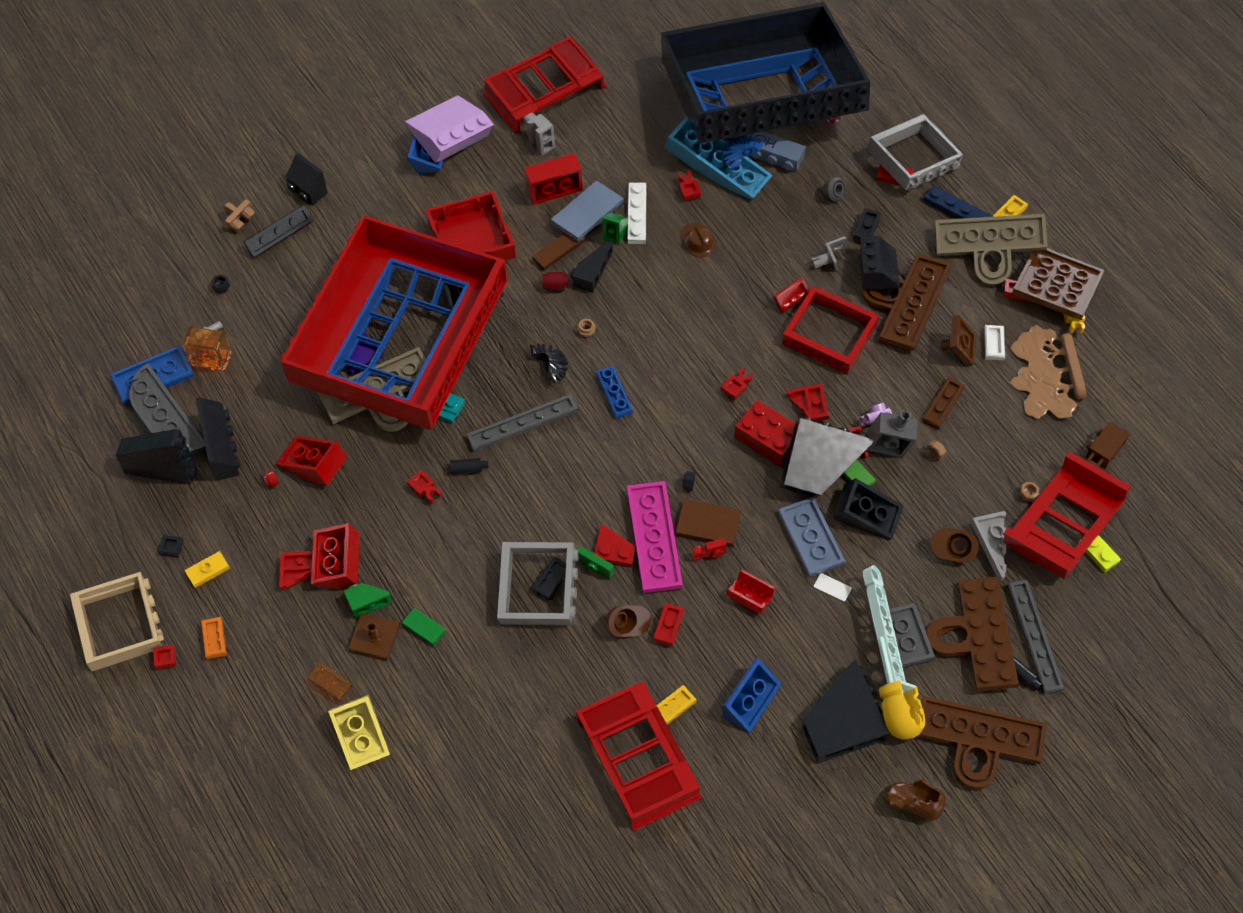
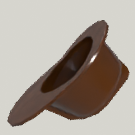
M691 223L684 226L681 230V238L692 255L707 257L712 254L715 249V242L711 232L704 225Z
M942 528L937 530L931 538L932 551L942 559L968 562L977 555L979 550L976 537L967 531Z
M622 605L612 608L608 616H605V620L611 634L614 636L636 637L647 631L650 626L651 616L649 611L643 606Z

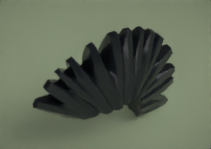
M532 344L530 345L532 356L537 359L540 358V360L543 359L547 372L545 375L555 383L558 382L557 380L561 381L565 377L564 375H566L565 371L568 370V367L565 366L568 365L567 358H564L565 354H562L563 352L559 351L558 348L552 351V345L549 346L548 350L545 344H542V346L537 344V348Z

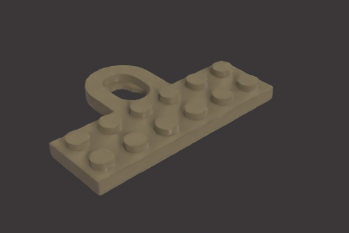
M1045 214L935 220L937 256L974 254L976 278L982 284L990 287L1000 286L1005 283L1006 279H1009L1012 269L1011 252L1047 250L1048 247ZM995 253L1000 256L1001 263L996 272H990L988 266L984 263V257L987 254Z
M417 347L375 366V368L415 381L426 358L420 348ZM363 372L356 374L348 379L355 381ZM371 374L363 384L381 389L389 379ZM396 383L388 392L405 398L403 393L411 390L412 387ZM317 392L333 424L367 409ZM368 409L374 422L382 430L398 431L409 423Z

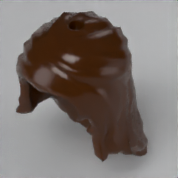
M924 778L910 784L906 782L893 783L885 796V802L888 806L907 811L928 821L938 819L943 813L946 804L942 791L930 785Z

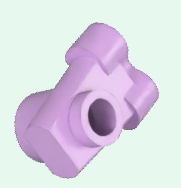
M884 403L870 407L871 413L859 418V423L862 427L871 425L880 412L892 414L890 408L886 409Z

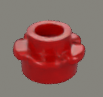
M266 470V475L263 476L267 486L271 485L272 488H275L274 486L279 484L278 478L274 470L269 472Z

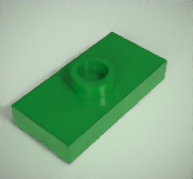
M580 546L578 549V561L586 565L590 571L598 572L611 579L614 575L613 564Z

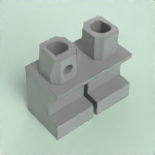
M530 113L525 116L524 121L527 123L526 134L529 137V143L532 145L537 144V151L541 156L554 149L553 124L542 114L536 116L534 113Z

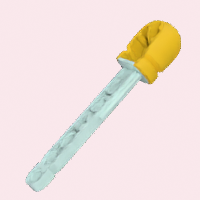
M872 565L863 570V578L867 586V596L887 684L879 689L880 697L883 699L884 720L889 732L894 737L903 740L912 739L922 732L925 726V715L921 701L917 698L919 695L917 686L907 683L905 680L886 593L883 588L882 576L879 569Z

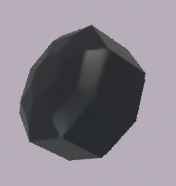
M216 275L211 280L213 290L218 293L226 292L230 287L228 277L225 275Z
M687 471L684 474L682 480L684 490H693L695 472Z

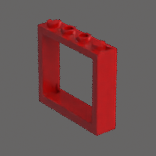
M813 286L784 331L782 344L848 375L876 329L879 315L863 309L855 303H850L839 296L832 295L824 289ZM813 300L867 324L848 357L794 332Z

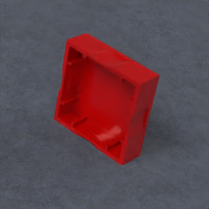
M494 190L469 197L462 201L425 209L427 222L433 237L505 259V261L516 258L515 244L508 226L502 218L501 208Z

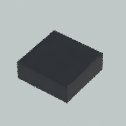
M163 535L158 551L159 555L179 558L184 541L183 538Z

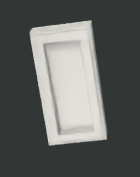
M985 325V360H1004V326Z

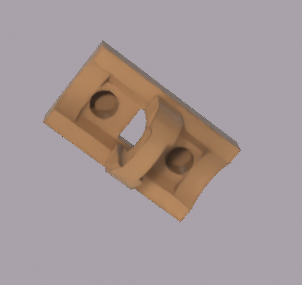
M247 199L238 208L229 202L223 206L224 211L229 215L225 220L226 225L224 226L227 231L231 228L239 233L245 225L239 219L244 217L247 221H250L255 216V212L249 207L250 202Z

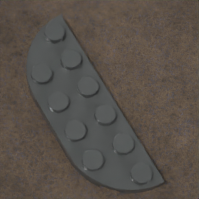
M148 363L145 364L133 377L131 390H129L131 404L150 433L180 429L187 447H189L190 454L206 450L205 441L150 365Z

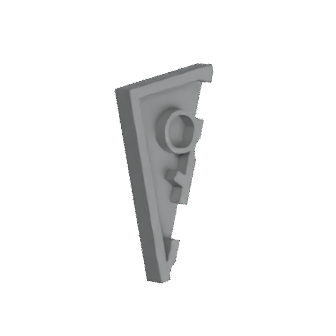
M1005 511L976 517L970 521L999 581L1004 580L1006 564H1004L1006 544L1003 543V533L1006 530L1004 527Z

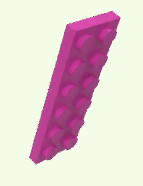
M665 481L627 486L643 593L683 588Z

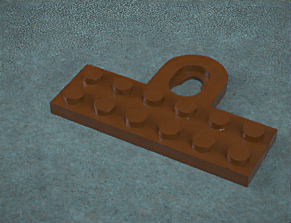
M917 254L905 281L899 279L900 288L893 289L898 293L894 299L884 298L876 292V289H863V298L867 304L890 312L879 335V341L911 351L915 350L950 272L951 263Z
M988 577L958 580L963 616L939 618L930 624L927 630V637L933 652L943 657L970 655L977 691L1017 688L1019 683L999 578ZM954 629H960L967 635L966 640L961 643L951 644L941 640L943 634H947Z
M923 696L921 705L925 715V726L916 737L957 746L953 771L958 782L964 787L972 790L988 787L996 776L999 755L1041 764L1047 723ZM973 750L982 752L986 757V764L982 766L981 771L978 773L970 770V763L967 760V754Z

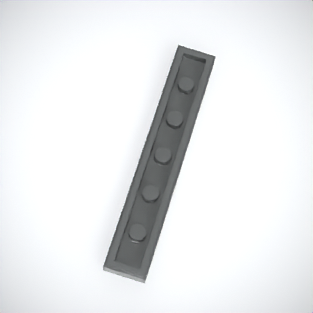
M571 394L467 433L466 437L473 452L577 413L578 408Z
M1028 580L1010 582L1007 587L1038 680L1042 684L1043 695L1061 692L1064 690V685Z

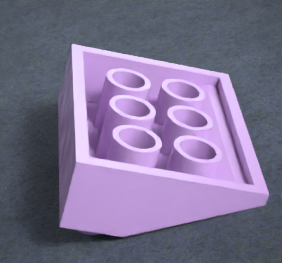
M458 95L404 123L435 163L487 137L494 126L484 111Z

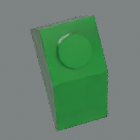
M613 213L603 216V240H611L613 243L620 245L628 229V218Z
M355 584L344 590L355 619L360 617L361 613L368 614L392 603L389 591L368 584Z

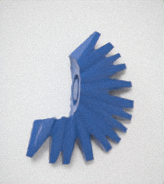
M744 136V142H742L740 137H737V140L734 138L733 141H729L727 146H725L727 151L723 152V155L727 156L724 158L726 165L731 164L730 170L740 167V158L759 152L765 141L760 142V138L756 139V137L752 139V136H750L749 140Z

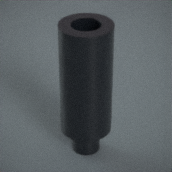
M481 458L450 460L451 474L482 472V469L489 468L488 461H481Z
M1014 657L1017 678L1028 688L1032 686L1038 690L1042 685L1037 680L1038 676Z

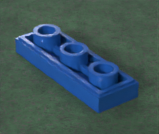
M614 366L596 371V376L615 419L633 414L632 406Z

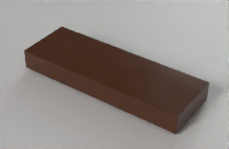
M564 233L533 255L532 259L545 271L584 243L585 238L583 237L577 242Z
M948 377L922 418V422L939 430L963 392L965 385Z

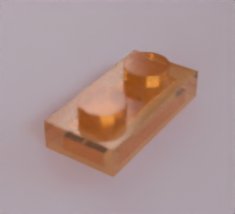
M322 662L308 676L309 681L339 702L353 687L351 682Z

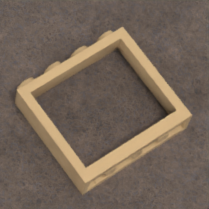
M141 572L70 594L86 664L91 671L151 653L153 648L162 647L161 641L164 640L162 630L157 627V624L160 623L158 614L153 612L152 607L155 606L152 594L149 595L148 593L151 586L148 578L144 579ZM140 588L153 638L96 656L84 605Z

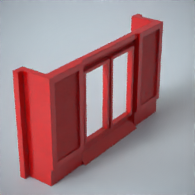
M569 36L549 46L548 49L485 78V91L482 93L514 134L521 131L520 121L528 114L536 113L593 83H596L600 89L607 87V84L604 82V76L598 70V67L574 39ZM550 57L571 81L557 89L536 65ZM531 68L550 92L535 99L516 74Z
M1069 451L1065 456L1063 467L1013 529L1007 528L1004 531L1003 543L1065 580L1080 558L1124 504L1131 486ZM1059 495L1098 517V519L1088 530L1049 508V506ZM1043 513H1046L1084 535V537L1073 548L1034 524Z
M644 682L630 686L576 711L575 718L578 724L581 723L630 817V825L633 831L702 799L700 786ZM647 719L656 738L611 758L603 739ZM660 744L669 763L624 783L615 765Z

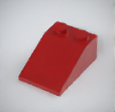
M296 435L278 459L276 465L312 483L328 485L346 460L347 455L336 441Z

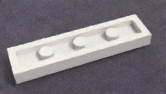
M629 183L628 244H646V183Z

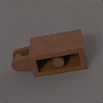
M1109 422L1106 427L1102 426L1096 434L1098 436L1097 439H1092L1086 447L1088 449L1086 455L1088 459L1086 461L1098 468L1106 469L1129 437L1128 432L1112 422Z

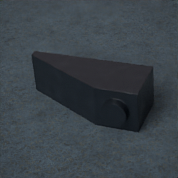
M607 241L580 261L577 268L572 270L571 279H573V287L591 293L594 292L613 253V241Z

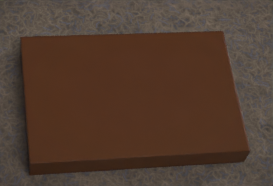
M684 499L676 535L706 542L724 538L727 546L733 547L741 510Z

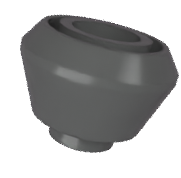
M833 177L825 181L822 187L824 196L832 201L840 200L845 193V184L842 179Z

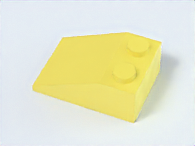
M369 695L328 711L350 770L390 755Z

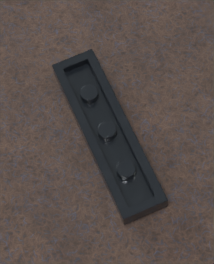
M301 205L249 237L243 243L250 255L255 257L310 223L313 219L305 206Z

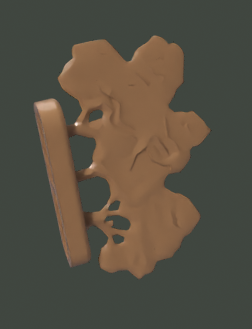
M1038 325L1032 326L1028 332H1022L1018 336V340L1011 345V351L1017 357L1028 361L1029 365L1021 367L1018 371V376L1014 377L1009 383L1018 391L1023 390L1030 393L1024 401V409L1027 415L1039 419L1046 414L1047 410H1050L1058 418L1072 417V412L1077 407V404L1068 397L1067 392L1073 389L1076 399L1086 398L1085 383L1071 333L1062 334V348L1058 349L1052 344L1056 340V332L1052 329H1042ZM1043 346L1050 347L1051 351L1054 350V352H1046L1043 350ZM1056 355H1064L1067 367L1056 368L1053 364L1054 357ZM1068 371L1071 380L1070 385L1060 382L1062 372ZM1064 389L1063 393H1058V390Z

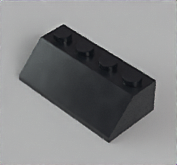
M196 398L208 461L216 481L239 476L238 468H241L239 457H235L234 453L237 452L235 440L232 441L231 436H234L232 425H228V421L231 420L228 409L225 410L221 402Z

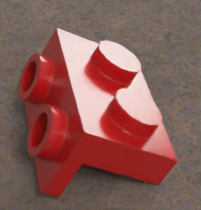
M742 569L738 574L737 580L728 589L726 596L761 614L770 604L776 588Z

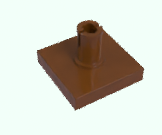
M960 315L953 316L951 338L941 340V349L943 351L952 349L966 366L974 365L976 333Z
M361 613L348 648L349 652L388 661L400 628V622Z

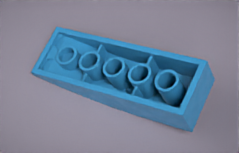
M687 116L670 134L664 147L705 177L752 200L772 177L771 173L748 157H741L740 167L730 170L731 164L726 165L724 158L727 156L723 155V152L727 151L725 149L727 142L720 139L699 144Z

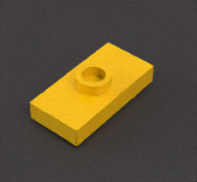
M219 551L186 569L185 572L194 588L229 570L230 567Z
M682 685L656 706L668 725L694 705L697 699Z

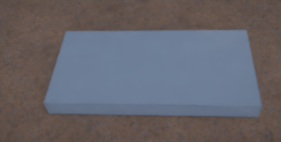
M595 181L551 219V224L578 242L603 220L604 215L612 213L623 203L624 198L600 182Z
M814 497L778 509V515L808 577L845 565L846 561Z

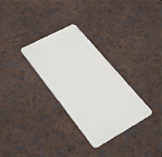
M822 573L814 584L815 588L842 601L846 600L852 587Z

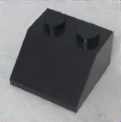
M297 153L286 174L287 187L292 193H297L304 202H308L313 206L328 193L323 171Z

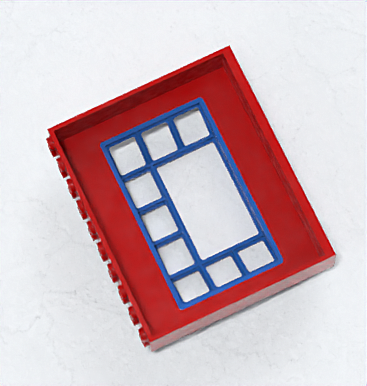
M363 215L361 220L356 223L355 231L349 236L346 247L341 250L336 264H333L329 277L324 280L320 293L316 294L312 307L308 308L304 321L299 324L298 332L290 340L286 353L284 352L281 356L280 362L287 381L432 430L508 282L505 259ZM394 267L413 272L406 295L388 290ZM419 275L438 280L431 303L412 297ZM444 283L463 288L452 310L437 306ZM384 296L403 301L394 318L375 313ZM409 304L449 316L415 381L375 368ZM371 319L390 324L382 341L363 336ZM359 342L377 348L369 365L350 360ZM345 366L364 371L355 381L337 375ZM371 374L389 379L381 389L363 384ZM396 383L412 387L406 398L388 391Z

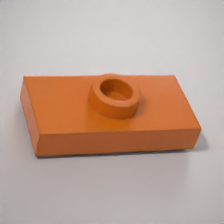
M222 618L202 620L201 625L206 659L227 656Z

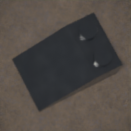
M855 478L844 484L833 518L849 527L891 540L903 505Z

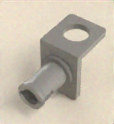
M846 237L826 243V253L811 258L814 268L817 269L830 263L835 271H837V261L833 253L847 248ZM837 243H842L839 247H834Z

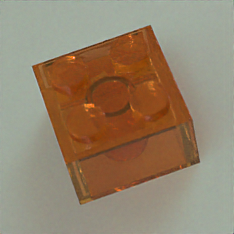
M193 326L188 327L182 346L189 364L195 367L202 366L212 370L219 369L225 371L232 353L225 332Z

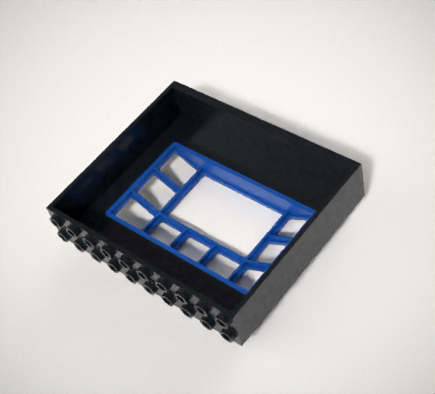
M825 2L661 32L662 62L699 144L869 111L870 80ZM815 57L819 65L800 77L796 69ZM790 71L801 92L728 106L718 85ZM823 71L827 79L807 91L804 83ZM694 81L710 85L714 91L696 87ZM701 96L718 100L720 105L703 102Z

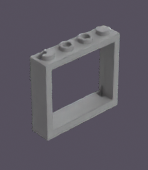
M924 114L872 136L867 150L905 190L916 188L919 184L929 182L937 176H942L950 170L957 169L963 157V154ZM921 133L945 160L910 175L885 147Z
M502 542L497 619L500 624L572 625V618H575L576 614L573 599L577 598V588L574 587V580L578 579V569L575 568V561L579 560L578 549L575 548L573 542ZM513 552L567 553L564 613H509Z

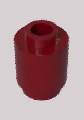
M547 272V274H542L543 289L565 290V286H568V275H564V272Z

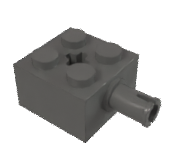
M902 410L898 416L887 412H880L867 430V436L873 439V443L866 450L903 458L917 440V420L911 419L912 415L908 410L906 412Z

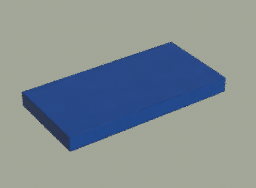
M180 345L110 374L124 406L131 403L129 390H131L133 377L147 363L166 388L194 377V373Z

